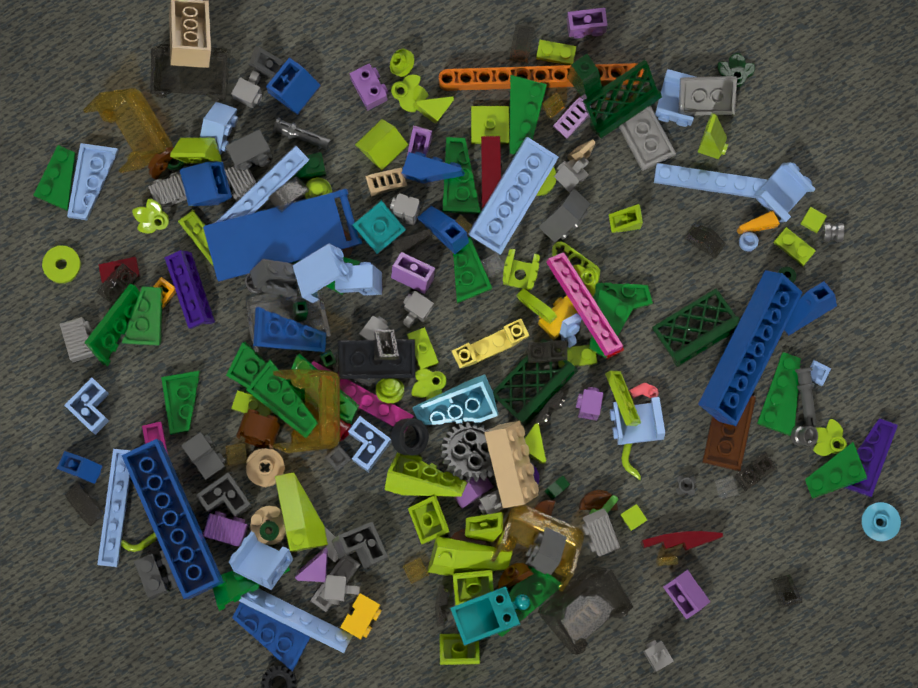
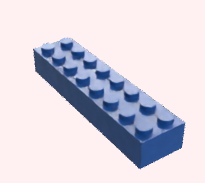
M765 270L698 403L699 406L719 422L737 426L803 293L782 273Z
M155 439L121 455L183 599L189 600L223 584L224 581L163 442Z

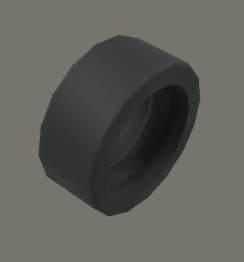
M415 418L399 420L394 425L391 433V442L394 449L403 455L420 454L425 450L429 440L426 425L421 420ZM409 425L416 432V441L412 448H408L404 442V432Z

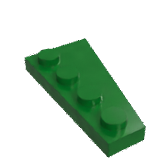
M446 137L445 163L450 164V162L461 165L465 174L460 177L444 179L443 212L480 214L466 139Z
M132 284L128 285L84 342L97 359L107 367L111 362L109 360L112 352H116L119 346L117 342L121 334L124 335L128 329L127 323L133 316L140 294L137 287Z

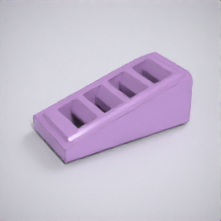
M580 97L553 125L566 139L588 118L582 102L583 99ZM577 107H581L585 113L581 112ZM574 111L580 119H577L572 112ZM569 117L575 124L572 125L566 118ZM562 122L570 128L569 131L561 125Z

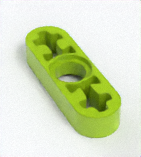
M564 242L554 244L552 256L557 255L556 248L560 249L563 247L565 254L572 253L568 257L569 261L577 257L581 260V266H584V263L588 264L586 268H595L600 276L599 267Z
M524 288L516 295L527 308L549 324L557 318V315L549 306Z

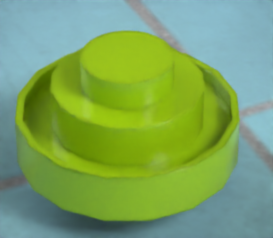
M399 49L394 53L390 61V70L393 74L403 77L412 70L414 65V55L412 52L406 49Z
M323 178L311 179L304 188L306 199L332 193L331 185Z
M383 378L376 385V395L379 400L385 403L398 402L404 395V385L396 378Z

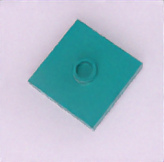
M382 200L352 225L376 254L406 230Z

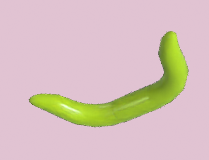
M632 443L624 444L621 457L622 465L627 472L640 480L639 472L629 463Z
M154 532L139 544L132 545L122 540L121 546L128 551L137 552L148 547L157 540Z

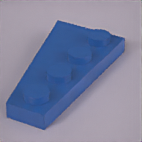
M256 307L253 346L325 352V332Z
M240 602L232 618L293 672L311 637Z

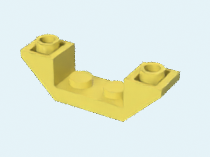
M519 319L504 326L503 330L473 344L467 343L452 350V354L459 368H464L515 346L529 337V333L522 319Z

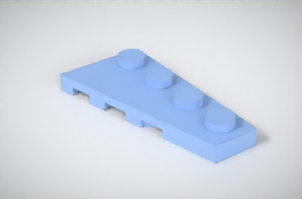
M80 144L68 218L88 220L119 152L118 148Z

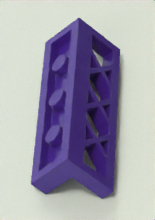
M180 250L164 257L188 328L193 329L202 324L215 323L192 253Z

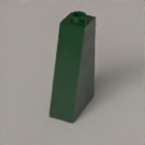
M588 54L570 66L567 78L583 100L602 88L599 70Z

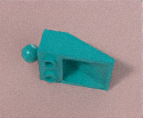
M503 587L450 609L464 645L519 626L520 622L515 609L526 610L530 606V599L527 595L521 594L512 602L507 588ZM498 596H503L504 601L502 603L496 601ZM509 614L511 620L505 622L503 620L504 615Z

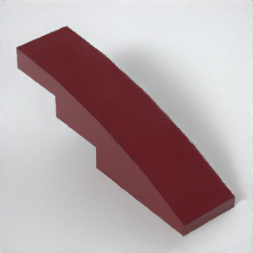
M481 136L482 209L501 179L500 136Z
M683 531L642 540L641 545L645 549L662 543L665 550L683 544L686 551L724 536L723 533Z

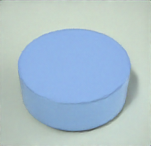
M745 232L739 238V246L744 251L754 250L759 242L757 235L753 232Z

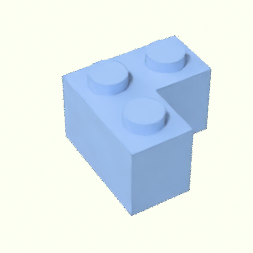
M215 102L203 119L200 138H215L221 155L223 151L226 152L227 150L226 145L229 144L227 136L230 135L232 127L235 128L238 117L236 116V108Z
M361 262L360 265L355 266L351 263H344L348 268L350 281L346 283L339 278L336 279L335 290L340 293L359 292L362 295H382V272L371 265L370 262Z
M93 378L64 405L95 435L109 422L96 408L109 393Z
M359 416L348 431L349 435L363 444L352 460L369 473L390 445L391 439Z

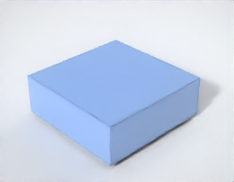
M813 360L810 365L812 367V382L823 386L831 368Z

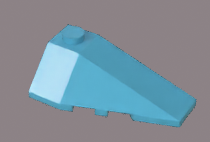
M485 374L468 380L412 408L416 418L425 425L471 421L476 423L498 416L493 391Z

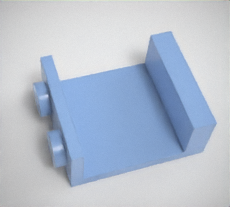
M667 69L661 90L662 98L659 99L655 112L659 120L664 122L674 121L677 125L683 127L691 126L694 117L678 113L680 78L695 76Z
M791 162L782 163L754 194V197L768 212L774 211L779 222H787L791 217L788 212L806 192H813L815 190L811 185L812 181L808 177L803 176L799 172V167Z
M329 243L293 265L302 298L314 303L319 300L317 291L338 278L346 283L350 281L348 277L349 271L344 264V255L340 248H336Z
M659 397L651 398V403L635 405L641 420V424L637 426H626L617 402H613V408L610 409V419L615 423L612 431L613 438L617 439L618 445L664 440L665 428Z
M251 531L243 539L239 549L232 554L229 563L234 572L272 590L293 561L290 550L285 547L278 551L257 540L255 533Z

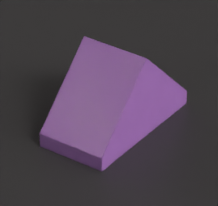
M413 126L408 153L415 154V152H420L427 157L432 140V131Z
M471 477L470 482L466 480L467 486L462 497H453L461 509H463L492 489L493 485L487 477L485 480L479 477L478 482L474 480V477Z
M326 547L323 548L296 572L295 578L298 581L325 582L327 577L328 549Z

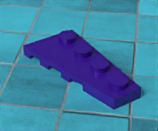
M879 418L857 450L867 479L844 488L872 497L895 435L897 424Z

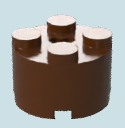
M248 409V412L243 414L236 437L240 439L242 436L246 438L245 443L265 449L266 445H269V449H273L280 429V424L277 423L278 418L271 415L265 417L259 415V412L256 410Z

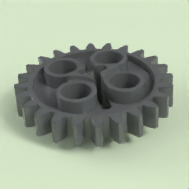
M467 422L466 426L463 427L460 423L458 429L452 427L451 432H447L446 437L443 438V444L440 449L442 450L441 457L444 458L443 464H449L447 470H454L453 476L459 473L460 479L462 480L466 476L468 482H470L471 477H474L476 482H478L479 477L483 480L486 479L487 475L492 477L494 470L484 433L486 432L484 425L478 428L477 423H474L473 427H470V424Z

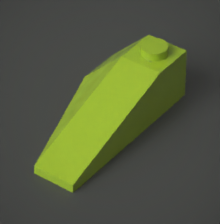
M711 113L698 153L719 159L721 154L725 155L728 144L725 143L727 136L716 114Z
M397 452L387 472L385 490L400 495L462 497L467 482L457 476H453L450 472L443 473L433 463L429 465L423 462L422 457L418 455H403Z
M295 473L275 476L290 553L327 546L325 527Z
M436 536L427 571L449 576L455 573L506 570L509 567L513 552L512 550Z

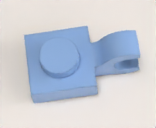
M577 313L562 321L559 333L562 342L568 340L569 348L576 344L575 334L580 329L582 318Z

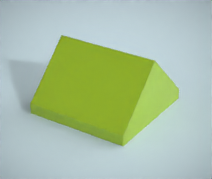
M381 119L355 146L382 171L408 146V143L395 126Z
M180 138L170 154V157L188 164L222 162L215 138Z
M436 495L408 508L421 545L435 540L436 536L443 537L450 534Z
M492 570L453 574L455 605L494 591Z
M440 634V665L480 664L479 640L464 645L460 634Z

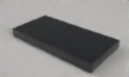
M415 339L338 340V379L416 378Z

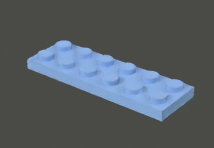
M525 137L468 235L501 255L559 157L532 139Z

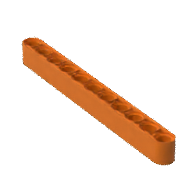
M636 63L595 64L602 76L600 78L602 86H606L616 79L612 77V72H618L621 76L637 65ZM571 65L445 69L439 74V86L446 91L510 89V75H525L528 80L547 84L546 88L574 87L567 78ZM643 69L638 72V77H642ZM559 73L562 74L564 78L559 80L555 78V75ZM538 74H543L546 78L544 80H538L536 76ZM505 75L508 77V80L500 81L499 77ZM467 76L471 80L465 83L461 78ZM487 76L489 81L482 82L480 77ZM445 77H449L452 79V81L450 83H444L442 79ZM625 80L622 85H627L629 80ZM634 81L633 85L638 84L639 81Z

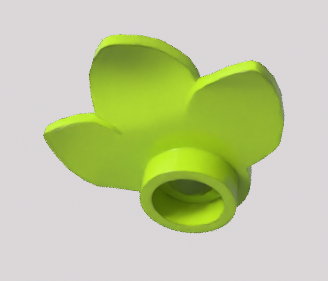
M418 75L406 76L403 81L394 83L391 89L393 97L399 100L401 108L408 112H416L414 103L419 100H425L429 96L427 91L419 86L421 77ZM403 88L404 93L398 94L397 90Z
M153 199L147 200L146 207H136L132 210L135 219L140 222L137 227L140 232L153 233L156 229H165L169 224L168 215L162 211L161 205Z
M573 265L593 297L595 285L599 281L598 271L592 267L584 268L581 265Z
M428 369L416 371L415 377L418 382L413 386L411 394L419 398L426 397L427 400L441 394L442 389L447 383L446 376L440 371L431 372ZM435 377L440 380L438 385L434 383Z
M830 419L826 428H816L818 432L816 443L818 444L813 448L816 454L820 456H827L831 453L837 455L847 447V442L842 437L843 428L837 421ZM834 442H839L840 447L835 448Z

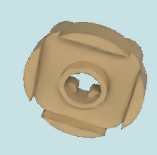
M258 449L247 459V476L257 486L265 488L276 484L275 476L283 475L285 472L283 458L273 449ZM262 463L270 464L269 472L260 471L262 469Z
M262 507L251 517L250 529L261 543L275 545L286 537L282 512L278 507ZM266 520L275 522L279 527V535L272 541L264 540L260 535V527ZM267 528V529H266V534H272L273 530L270 531V530Z

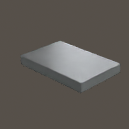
M737 77L680 78L678 113L687 116L711 115V113L716 115L735 114Z
M651 106L619 126L642 171L676 155Z

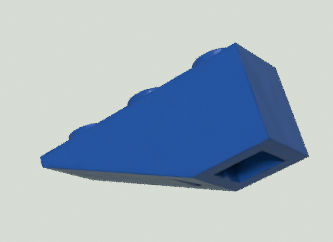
M415 152V154L408 153L401 172L404 178L419 183L455 178L465 174L461 165L450 162V164H447L437 157L430 159L420 152Z
M433 206L417 217L454 254L469 243L467 232L454 219Z
M824 281L807 291L799 299L784 329L788 336L837 306L834 292Z

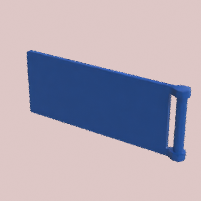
M343 189L204 226L203 229L217 280L223 281L250 274V271L262 259L292 263L303 260L329 243L340 249L361 245L362 240L359 238L357 230L352 226L355 222L347 197L349 195L348 190ZM335 198H340L352 239L347 242Z

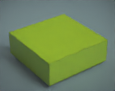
M810 207L801 225L817 233L827 216Z
M637 504L620 515L630 531L647 521Z

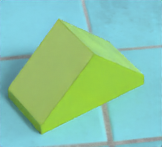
M445 97L419 100L414 103V108L436 124L454 101V98Z
M637 204L609 214L611 232L641 229L643 221L640 205Z
M538 423L534 424L526 436L525 443L529 447V456L540 464H545L546 457Z
M502 512L466 518L465 536L468 538L493 542L503 532Z

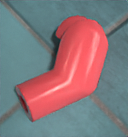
M642 383L629 390L633 399L640 395L649 398L658 397L659 395L658 389L648 383Z

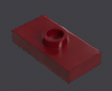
M136 257L98 264L103 284L140 276Z

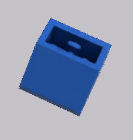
M289 57L266 88L271 96L298 115L321 85L302 66Z
M205 162L180 170L188 206L220 205L232 198L223 162Z

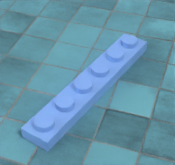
M294 146L215 223L254 213L303 167L309 159L297 146Z
M660 163L656 164L654 183L751 198H755L754 194L767 181V179Z
M113 449L97 563L100 566L118 567L130 483V474L121 455L130 452V450Z
M257 589L254 592L249 591L241 596L242 599L239 600L342 653L345 652L353 637L352 634L261 589Z

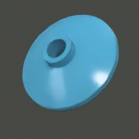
M884 502L868 506L862 515L861 522L864 532L876 541L892 539L896 536L901 526V519L897 510ZM877 519H881L883 521L882 526L877 525Z

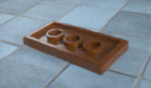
M751 395L737 426L719 422L712 416L702 463L741 471L756 396Z

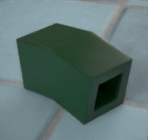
M306 301L294 302L292 310L295 321L307 320L308 308Z
M331 350L320 355L325 367L337 362ZM330 355L332 360L326 363L324 357Z
M562 475L544 492L553 500L568 488L570 483Z

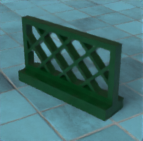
M643 60L582 102L590 119L591 129L600 138H603L661 99L662 95L655 85L648 62ZM644 68L642 77H637L638 72ZM628 79L627 86L621 87L623 82ZM634 81H639L637 88L633 89ZM649 82V85L642 89L644 83ZM610 90H614L611 98L606 97ZM619 91H624L621 99H616ZM629 92L634 93V95L627 99ZM598 100L596 107L591 108L589 104ZM603 102H608L606 109H601ZM614 103H619L616 107L611 109ZM598 113H603L601 117L596 119Z
M716 288L656 324L652 329L672 357L676 367H679L733 334L740 318L736 317ZM715 295L719 300L718 307L707 305L708 299ZM696 306L704 308L702 317L691 315L692 309ZM706 308L717 310L716 319L704 317ZM719 311L727 312L731 318L727 321L718 320ZM680 316L687 317L686 326L676 325V318ZM690 318L701 320L699 329L688 327ZM703 321L714 323V328L710 331L702 330ZM663 326L672 327L670 336L662 335L658 329ZM674 328L685 330L683 339L672 337ZM687 331L697 332V339L694 341L686 340ZM671 340L682 342L681 349L673 352L670 347Z
M543 338L496 387L493 395L513 416L526 426L578 370ZM544 345L550 349V357H539V350ZM550 360V370L539 371V361ZM553 360H562L565 363L560 370H553ZM529 361H536V371H526V364ZM550 373V381L547 384H539V374ZM526 374H536L537 384H526ZM515 375H523V385H513L512 378ZM537 387V394L533 398H526V388ZM510 388V399H501L497 395L502 389ZM513 388H523V398H513ZM523 401V409L517 414L513 410V402Z

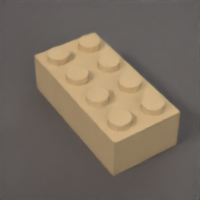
M171 0L169 12L171 65L209 68L211 54L209 1Z
M520 421L499 424L484 432L503 508L525 505L537 497L539 488L534 480V467L530 463L529 447L525 443V431Z

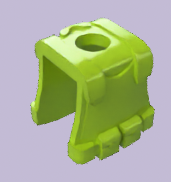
M510 249L503 269V284L532 290L538 274L540 256L534 254L532 264L514 260L515 249ZM517 270L525 272L526 277L523 280L516 279L515 272Z

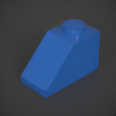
M64 451L57 469L95 484L100 476L102 465Z

